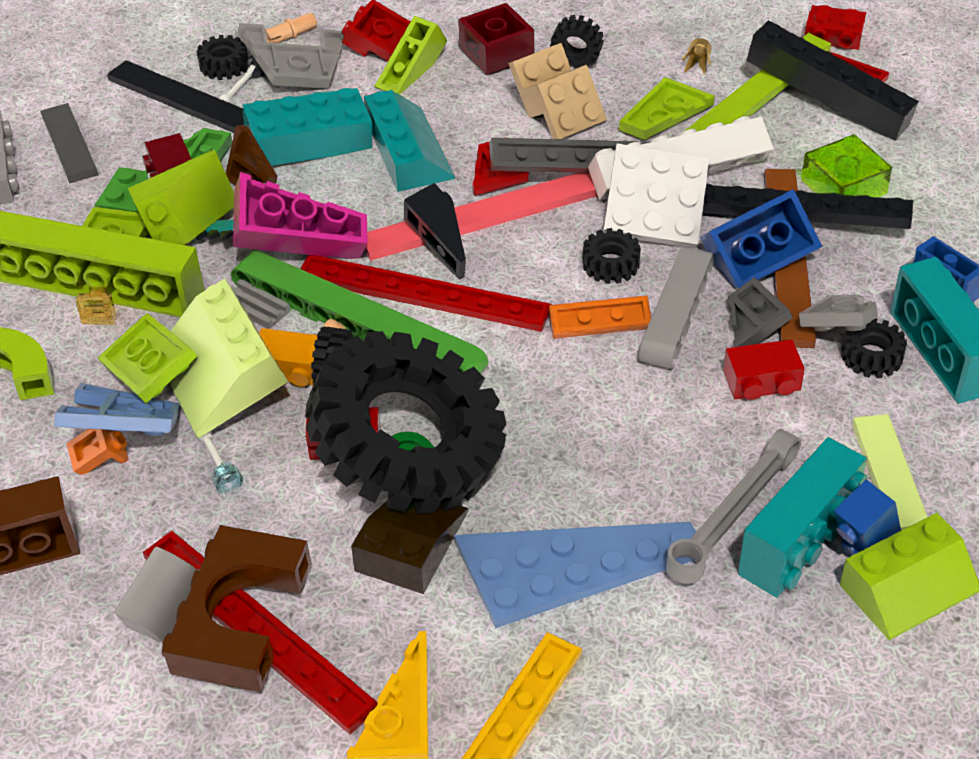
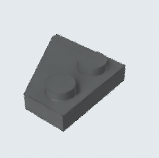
M755 277L728 296L729 308L732 312L730 316L731 327L735 334V340H733L734 347L758 344L793 318L789 309Z

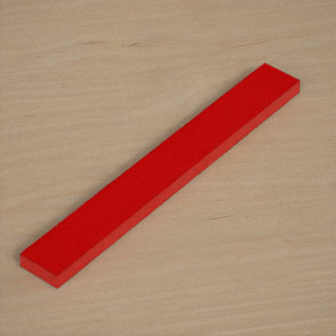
M308 255L300 268L355 293L542 332L549 317V305H552L551 303L318 255Z
M172 530L143 551V556L147 560L155 546L183 559L195 569H200L205 557ZM243 589L230 593L216 606L212 617L225 628L269 636L274 655L271 668L349 735L360 727L369 713L376 708L378 702Z

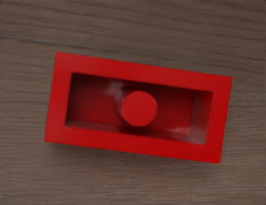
M793 339L726 348L723 371L734 400L743 398L754 400L764 395L778 393L789 395L801 390L805 368Z

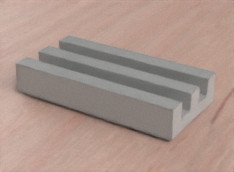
M242 279L236 282L237 288L231 287L240 301L250 305L248 307L243 304L252 321L266 329H271L290 312L289 303L260 288L257 289L256 286L252 287V284ZM258 311H261V312H263V313H265V314L271 316L272 318H269V317L263 315L262 313H260V312H258Z

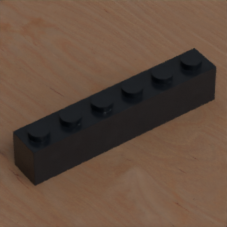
M769 20L753 34L746 60L751 64L896 141L910 126L919 103L918 100Z

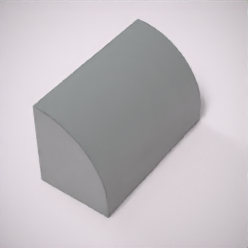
M155 546L114 613L127 628L163 643L165 636L168 633H172L177 622L178 607L182 601H186L191 590L192 576L197 569L176 555Z

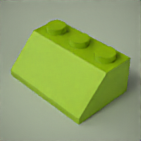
M938 512L845 559L840 586L889 641L979 593V580L963 538Z

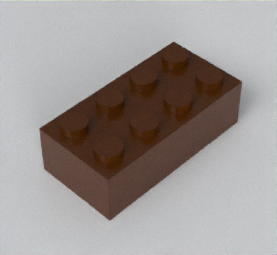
M59 476L0 490V575L80 554L74 519Z

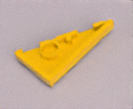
M418 631L416 638L409 643L404 652V661L397 673H392L377 699L376 708L369 713L364 721L365 729L354 747H349L347 759H429L428 652L426 631Z

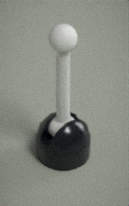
M253 55L244 64L246 74L227 94H222L219 99L230 103L231 97L250 77L260 78L264 75V71Z

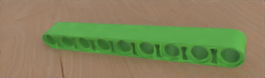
M252 251L231 271V278L235 285H237V281L242 279L252 284V287L256 286L257 289L260 288L289 303L290 310L295 309L300 312L299 315L315 322L319 320L326 323L329 319L336 320L345 326L346 329L352 330V335L354 337L358 335L362 341H364L367 333L383 331L388 342L394 332L411 334L414 349H417L423 337L439 343L436 357L442 359L449 350H452L464 358L458 370L460 373L472 367H475L482 373L488 366L489 361L486 354L477 346L261 251Z

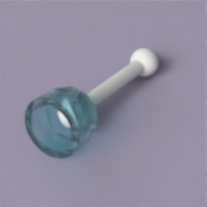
M210 431L198 439L205 442L217 466L212 471V482L216 490L223 494L241 487L243 476L235 464L222 461L210 439L212 436ZM231 482L232 486L228 488L224 484Z

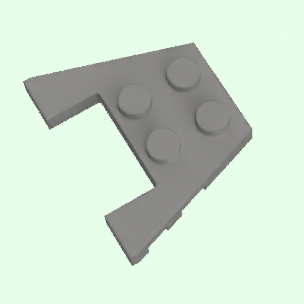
M239 23L238 35L273 85L329 89L343 46L344 36L341 34L342 31L321 29L319 38L321 46L267 42L264 25Z

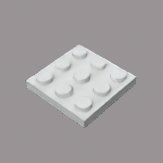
M617 144L603 233H607V228H612L613 233H617V230L621 229L623 230V235L628 232L633 234L632 239L637 238L642 241L697 248L709 158Z

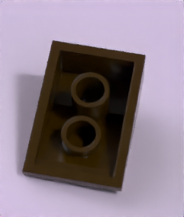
M412 499L407 510L402 512L387 508L386 501L366 519L351 545L355 572L424 594L452 543L454 535H456L466 517L469 508L460 505L445 511L441 504H439L435 513H417Z

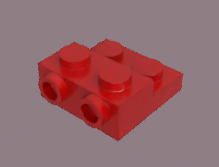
M371 0L365 7L362 5L359 7L353 21L348 20L341 32L344 36L342 44L364 57L371 51L389 61L411 21L376 0Z
M812 5L806 23L805 35L810 33L831 43L833 47L859 50L866 12L852 8L839 9L828 5Z

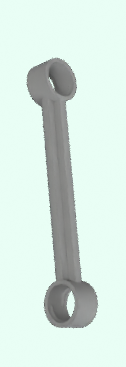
M781 428L778 429L771 437L764 455L691 539H680L670 545L666 571L672 579L688 584L702 578L705 571L707 554L780 469L786 470L792 463L800 449L801 438ZM683 556L690 557L696 560L698 564L686 566L678 563L675 559Z

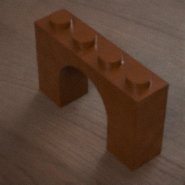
M220 525L214 539H210L206 545L205 559L201 568L195 570L192 576L191 590L186 601H182L178 607L177 622L172 633H168L163 640L162 656L165 657L170 674L261 692L274 660L269 636L225 628L214 622L212 615L222 599L230 593L246 587H264L300 594L312 564L307 540Z

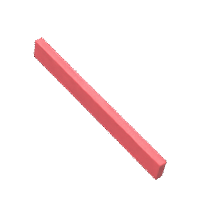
M576 173L454 208L460 235L597 197L598 195L590 173ZM404 221L368 231V243L364 250L371 261L426 244Z

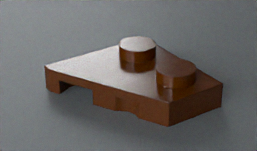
M236 125L226 169L229 182L236 186L240 172L251 175L253 180L262 183L269 181L276 184L278 176L249 127L246 125Z

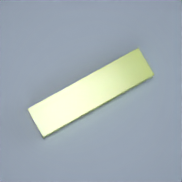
M889 414L854 417L852 426L862 454L867 457L866 465L873 485L896 502L901 530L927 518Z

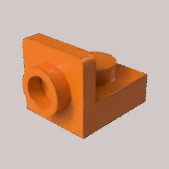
M87 429L66 443L73 471L79 475L89 473L109 458L120 463L129 460L126 451L127 441L120 431Z

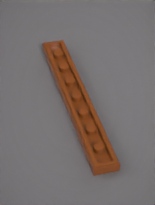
M765 169V188L785 191L798 190L795 169ZM805 255L773 272L776 298L789 309L793 317L779 328L780 341L793 339L796 348H815L814 327H801L799 313L812 306Z

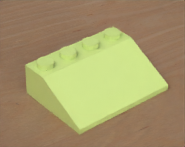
M225 278L197 295L171 330L174 335L191 347L197 355L189 367L169 383L198 438L289 382L243 304Z

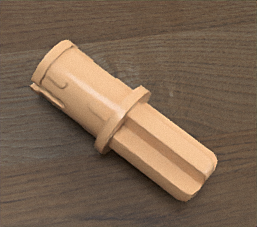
M308 13L292 20L287 18L284 20V23L265 29L266 35L268 34L266 36L267 42L279 43L289 38L295 39L297 35L315 29L317 20L313 13Z

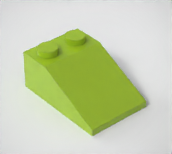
M215 149L128 188L151 238L181 245L189 243L234 208V191Z

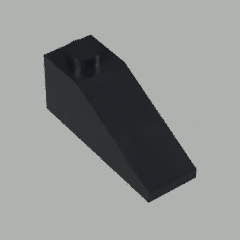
M433 183L404 199V220L443 264L460 280L465 277L466 257L454 202L446 191L443 192Z

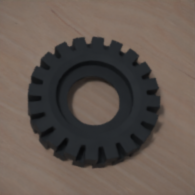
M379 331L367 333L364 341L358 335L344 341L341 349L336 347L328 355L306 403L305 417L310 418L306 426L310 442H320L315 453L324 466L339 462L333 476L346 487L359 477L365 482L358 495L373 503L376 502L381 491L384 490L388 492L387 508L402 512L407 510L412 499L417 513H435L439 504H441L445 511L458 507L464 498L468 501L479 491L505 447L507 434L503 433L507 425L504 411L495 410L500 400L493 388L480 389L485 378L475 367L462 373L458 371L464 358L452 350H449L440 359L436 357L439 343L422 337L417 349H414L411 334L394 332L388 342L384 332ZM390 392L405 393L422 400L435 411L441 421L443 428L441 442L434 448L414 447L412 452L398 448L401 443L400 441L381 429L377 433L370 423L371 417L368 413L372 400L379 395Z

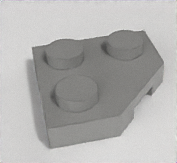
M827 295L799 313L801 327H814L815 331H827L836 326H845L847 331L862 330L866 328V324L878 317L876 303L868 301L864 304V297L861 295Z

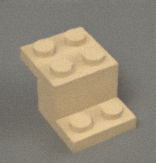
M562 43L508 63L527 115L531 118L544 114L553 139H563L607 120L588 66L584 65L571 70Z

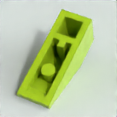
M414 16L374 87L383 91L393 90L400 95L432 67L447 43V39L438 24Z

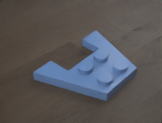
M81 383L76 388L74 403L100 406V409L61 405L55 412L54 427L143 431L146 435L163 436L165 433H170L179 416L180 403L152 398L149 402L145 403L133 393Z

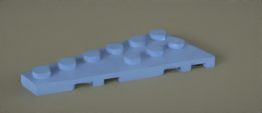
M691 522L462 534L454 535V543L495 628L665 571L670 545L680 539H691L696 530ZM683 556L676 558L675 561L683 565L694 561V559Z

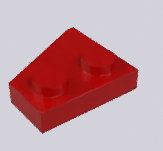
M489 142L478 144L475 177L472 183L474 196L529 181V172L491 171Z

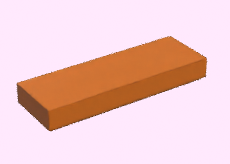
M648 295L549 305L553 339L646 330L651 320Z

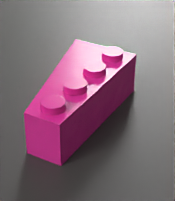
M240 172L234 189L233 247L345 259H359L368 243L367 214L331 202L324 204L312 200L310 195L298 192L297 195L279 189L280 185L269 181L265 184L251 179V175Z

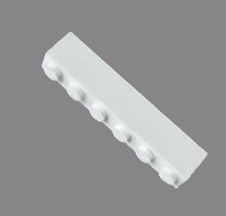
M749 116L741 117L732 124L723 125L722 122L715 123L702 131L696 132V129H689L672 138H669L668 135L659 136L650 143L642 145L640 142L628 144L630 146L709 158L707 174L765 160L774 150L763 118L750 119ZM612 148L597 152L588 166L599 200L607 199L609 196L615 151Z

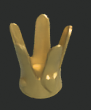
M696 38L690 43L688 52L682 58L684 61L689 56L684 69L685 73L696 62H699L703 75L706 73L707 59L708 64L711 65L709 57L711 54V44L709 41L703 38Z

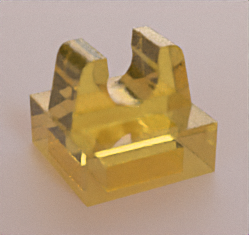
M92 286L89 293H78L76 305L82 324L114 325L117 315L111 293H106V287Z

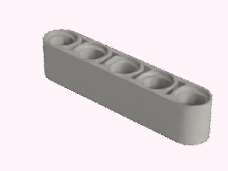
M685 246L680 248L644 334L639 352L640 362L668 369L674 368L672 367L673 359L677 360L683 345L681 344L682 336L686 337L691 324L690 316L696 312L700 302L699 293L703 294L708 281L707 273L712 271L714 262L713 252Z

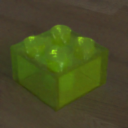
M853 134L806 152L804 154L801 180L815 193L881 197L888 193L893 167L858 136Z

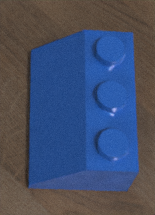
M794 189L700 237L706 251L714 253V265L736 290L753 277L758 280L823 247Z

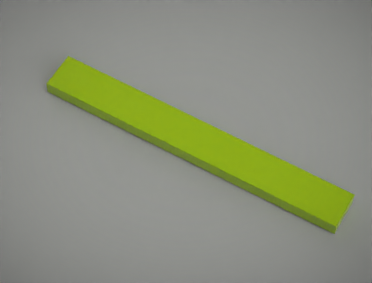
M810 33L802 37L825 51L830 52L831 43ZM760 70L686 130L696 129V132L702 131L715 123L722 122L723 125L732 124L741 117H750L789 84L764 70Z

